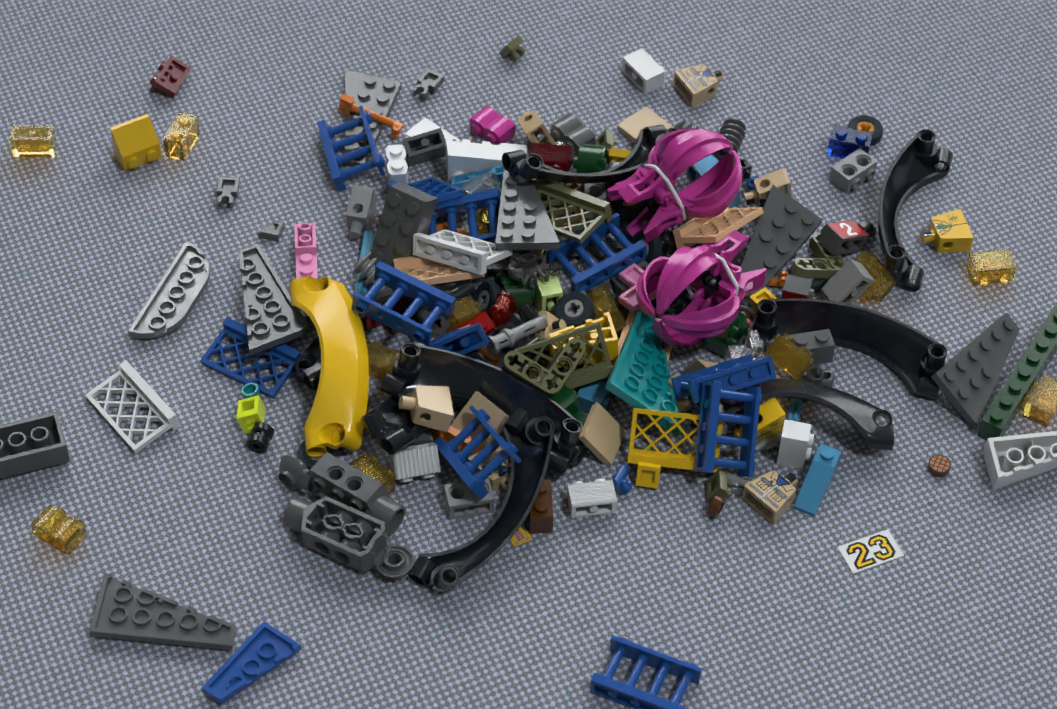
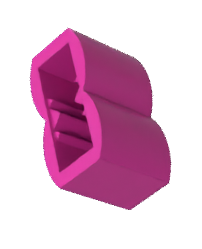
M485 106L469 119L472 134L485 138L491 144L506 143L515 136V124L509 118L500 116L497 111L488 106Z

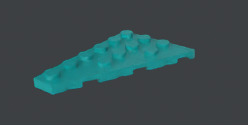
M640 308L634 316L605 388L633 408L679 413L676 406L674 389L669 384L671 375L667 367L666 353L661 348V340L657 338L655 331L652 330V325L656 318L645 314ZM652 415V417H653L654 419H656L657 417H659V416H657V415ZM666 416L657 421L658 424L667 430L675 424L670 417ZM676 426L670 432L677 436L681 431Z

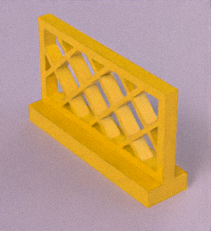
M633 408L627 463L638 464L640 461L660 464L661 467L694 470L696 455L692 454L696 452V444L691 440L690 436L698 430L699 423L697 420H699L700 415ZM637 413L647 414L652 422L642 429L637 423ZM652 415H657V416H659V417H657L656 419H654V418L652 417ZM663 416L670 417L675 423L667 431H664L657 423ZM674 417H675V418H682V419H680V420L677 422V421L674 419ZM685 419H692L697 427L687 434L679 424ZM720 421L718 422V435H722L723 422ZM655 424L662 432V435L652 442L645 431ZM677 426L685 437L674 444L667 434ZM636 427H637L640 432L635 435V431H636ZM641 434L650 443L644 449L634 448V441ZM664 436L672 445L666 452L660 451L655 446V443ZM688 439L695 449L689 454H682L677 446ZM716 444L715 458H719L720 444ZM675 449L678 453H673L671 451ZM718 467L713 468V472L716 473Z

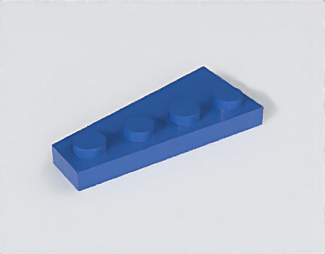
M263 621L204 684L202 693L222 705L302 650L301 645Z

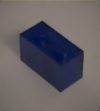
M833 125L827 155L844 159L859 148L869 154L873 133Z

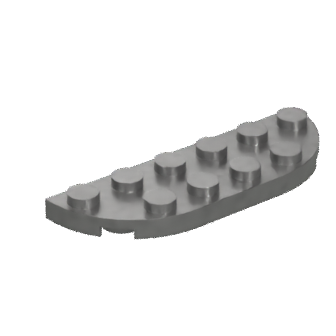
M189 242L184 243L129 328V337L141 340L161 337L177 330L185 322L210 280L209 263L202 250Z

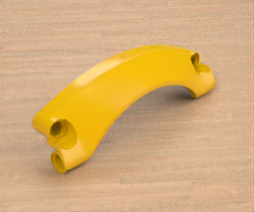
M311 276L293 279L289 283L291 305L302 309L313 321L321 347V371L318 389L304 426L306 454L311 457L322 456L327 451L326 446L335 450L342 447L356 451L362 444L364 423L361 418L367 411L369 388L368 350L358 312L352 309V298L344 284L328 277H322L319 280Z

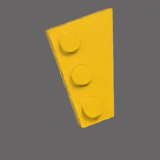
M609 312L604 313L603 317L597 320H585V324L576 328L572 325L549 334V338L599 322L610 360H617L618 337ZM597 330L587 332L584 340L594 344L598 337ZM573 337L567 338L563 346L565 347V345L567 344V342H568L569 340L575 339V338H573ZM549 344V356L552 358L557 347ZM585 344L584 357H587L592 347ZM595 349L590 360L596 363L605 360L603 352ZM581 360L578 365H582L584 360Z

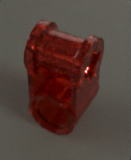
M499 291L496 295V302L489 311L497 328L510 321V316L515 311L518 312L519 309L511 293Z

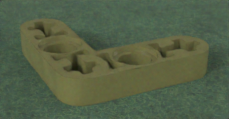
M814 233L808 245L817 258H796L791 267V272L801 278H831L841 269L845 261L841 255L833 256L817 241L821 233Z
M580 339L569 340L549 370L520 352L510 351L504 357V368L509 373L536 387L547 396H556L584 357L586 346ZM577 345L580 347V353L575 352L571 360L568 358L572 351L571 347L575 348ZM514 358H517V363L522 367L524 363H526V365L523 368V372H519L521 367L517 364L510 366L509 359L513 360ZM565 362L569 365L570 370L562 373L557 369V365ZM528 369H536L539 372V376L535 379L528 378L526 375ZM556 375L558 377L555 384L556 389H547V382L552 383Z

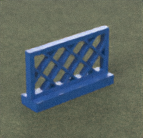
M432 177L407 184L438 198L437 203L464 196L463 189ZM393 180L385 182L387 194L389 191V187L391 185L397 184L398 182Z
M227 317L223 322L224 328L201 358V364L241 384L256 383L260 393L274 399L295 370V363L301 357L300 351L282 343L251 356L250 353L240 356L238 348L249 347L247 326ZM227 336L234 339L235 344L222 347L221 342ZM236 349L237 357L225 360L223 352ZM221 353L222 361L214 363L209 361L212 355ZM267 355L271 361L258 364L257 357ZM254 358L256 365L243 368V360ZM239 362L241 368L230 371L227 369V365ZM283 363L288 365L286 371L276 373V365ZM273 368L274 374L261 377L260 369ZM258 372L259 378L248 380L245 377V373ZM276 379L277 384L272 391L264 387L263 382Z

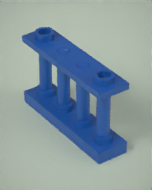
M362 105L358 106L361 117L334 127H328L325 120L317 122L331 175L339 192L347 189L345 181L348 180V177L377 167L380 175H385L383 166H386L382 154L379 155L370 126L373 121L370 113H365ZM364 124L365 131L339 141L332 139L336 134ZM368 138L370 145L341 156L340 154L337 155L336 152L339 149ZM370 153L373 154V160L346 170L341 169L343 163Z
M492 189L436 203L428 234L431 235L437 232L436 219L442 216H447L448 230L457 233L456 215L467 212L470 237L495 244L497 233L496 207L500 205V191ZM487 208L490 233L478 236L476 211Z
M618 213L612 215L613 219L609 223L602 222L582 244L567 239L560 243V249L547 250V264L551 266L559 262L572 277L571 292H581L583 290L586 292L619 274L633 263L638 264L646 259V244L642 240L631 244L619 230L620 215ZM612 234L623 246L624 250L613 253L601 238ZM594 243L607 259L596 263L584 247ZM576 252L589 269L578 272L566 257Z
M379 261L375 266L374 280L376 282L365 296L355 292L352 299V309L359 314H364L426 346H429L431 342L432 330L430 327L440 314L450 317L454 312L456 301L455 297L382 261ZM383 286L395 290L384 305L373 301ZM405 295L414 300L404 314L401 315L391 310L401 296ZM421 304H424L433 310L421 325L411 320Z
M748 354L671 378L676 400L692 396L693 402L698 403L701 402L703 381L722 382V390L736 391L777 377L771 356L753 360L752 354Z
M703 381L694 471L713 473L714 467L738 469V476L753 478L756 466L754 458L759 407L762 402L761 387H746V393L722 390V382ZM720 399L745 402L744 415L721 413L719 411ZM718 422L743 424L742 437L718 435ZM715 445L741 447L739 460L715 458Z
M471 405L469 409L476 417L452 441L448 440L446 442L439 437L433 443L437 445V448L468 487L483 499L489 493L483 486L486 483L485 480L509 456L517 463H520L522 460L516 454L519 451L516 446L510 441L506 442L488 421L491 417L482 408L478 411ZM483 424L485 428L459 452L457 447ZM490 435L494 437L469 463L466 462V458ZM499 446L503 448L479 474L475 473L477 472L475 469Z
M612 635L609 652L614 654L604 675L594 672L590 681V693L631 709H685V706L680 705L690 682L699 685L702 668L694 663L684 662L630 642L624 637ZM622 657L636 661L626 683L612 679ZM645 665L658 669L649 692L635 688ZM667 674L681 678L671 700L657 696Z

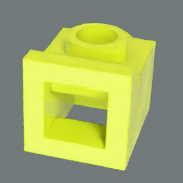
M259 395L238 400L236 419L244 434L251 433L255 423H264L266 407Z

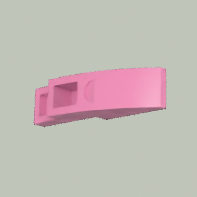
M304 222L294 224L296 279L307 276L318 279L315 223Z

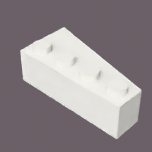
M445 138V166L448 183H451V176L502 165V155L505 152L523 150L528 155L526 145L508 143L492 145L487 141H482V144L471 143L470 140L466 139L457 142L453 141L452 138Z
M1057 431L988 438L983 449V455L992 489L996 490L1056 469Z

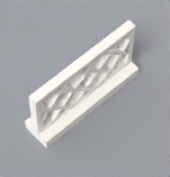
M446 229L431 235L413 234V255L478 275L485 274L488 265L509 257L513 253V250H496L494 243Z
M125 360L119 365L121 370L85 396L136 454L170 428L175 431L181 425L176 414ZM122 378L125 381L123 388H113L114 383ZM100 393H107L105 401H96L94 397ZM111 394H122L121 401H110ZM136 394V402H125L126 395ZM119 407L118 414L108 415V408ZM124 407H134L133 415H122ZM139 407L149 408L148 416L138 415ZM121 420L131 421L130 429H121ZM136 421H147L145 429H135ZM151 421H161L163 424L158 429H150ZM133 434L144 435L143 440L135 445L132 442Z

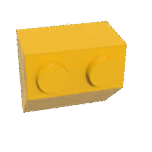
M148 114L110 128L114 157L124 172L162 158L160 143Z

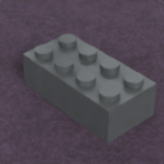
M403 182L389 187L371 248L372 253L369 257L370 260L377 258L375 266L379 261H382L394 267L393 259L415 256L413 255V234L422 233L427 235L438 198Z
M57 411L0 425V479L70 462Z

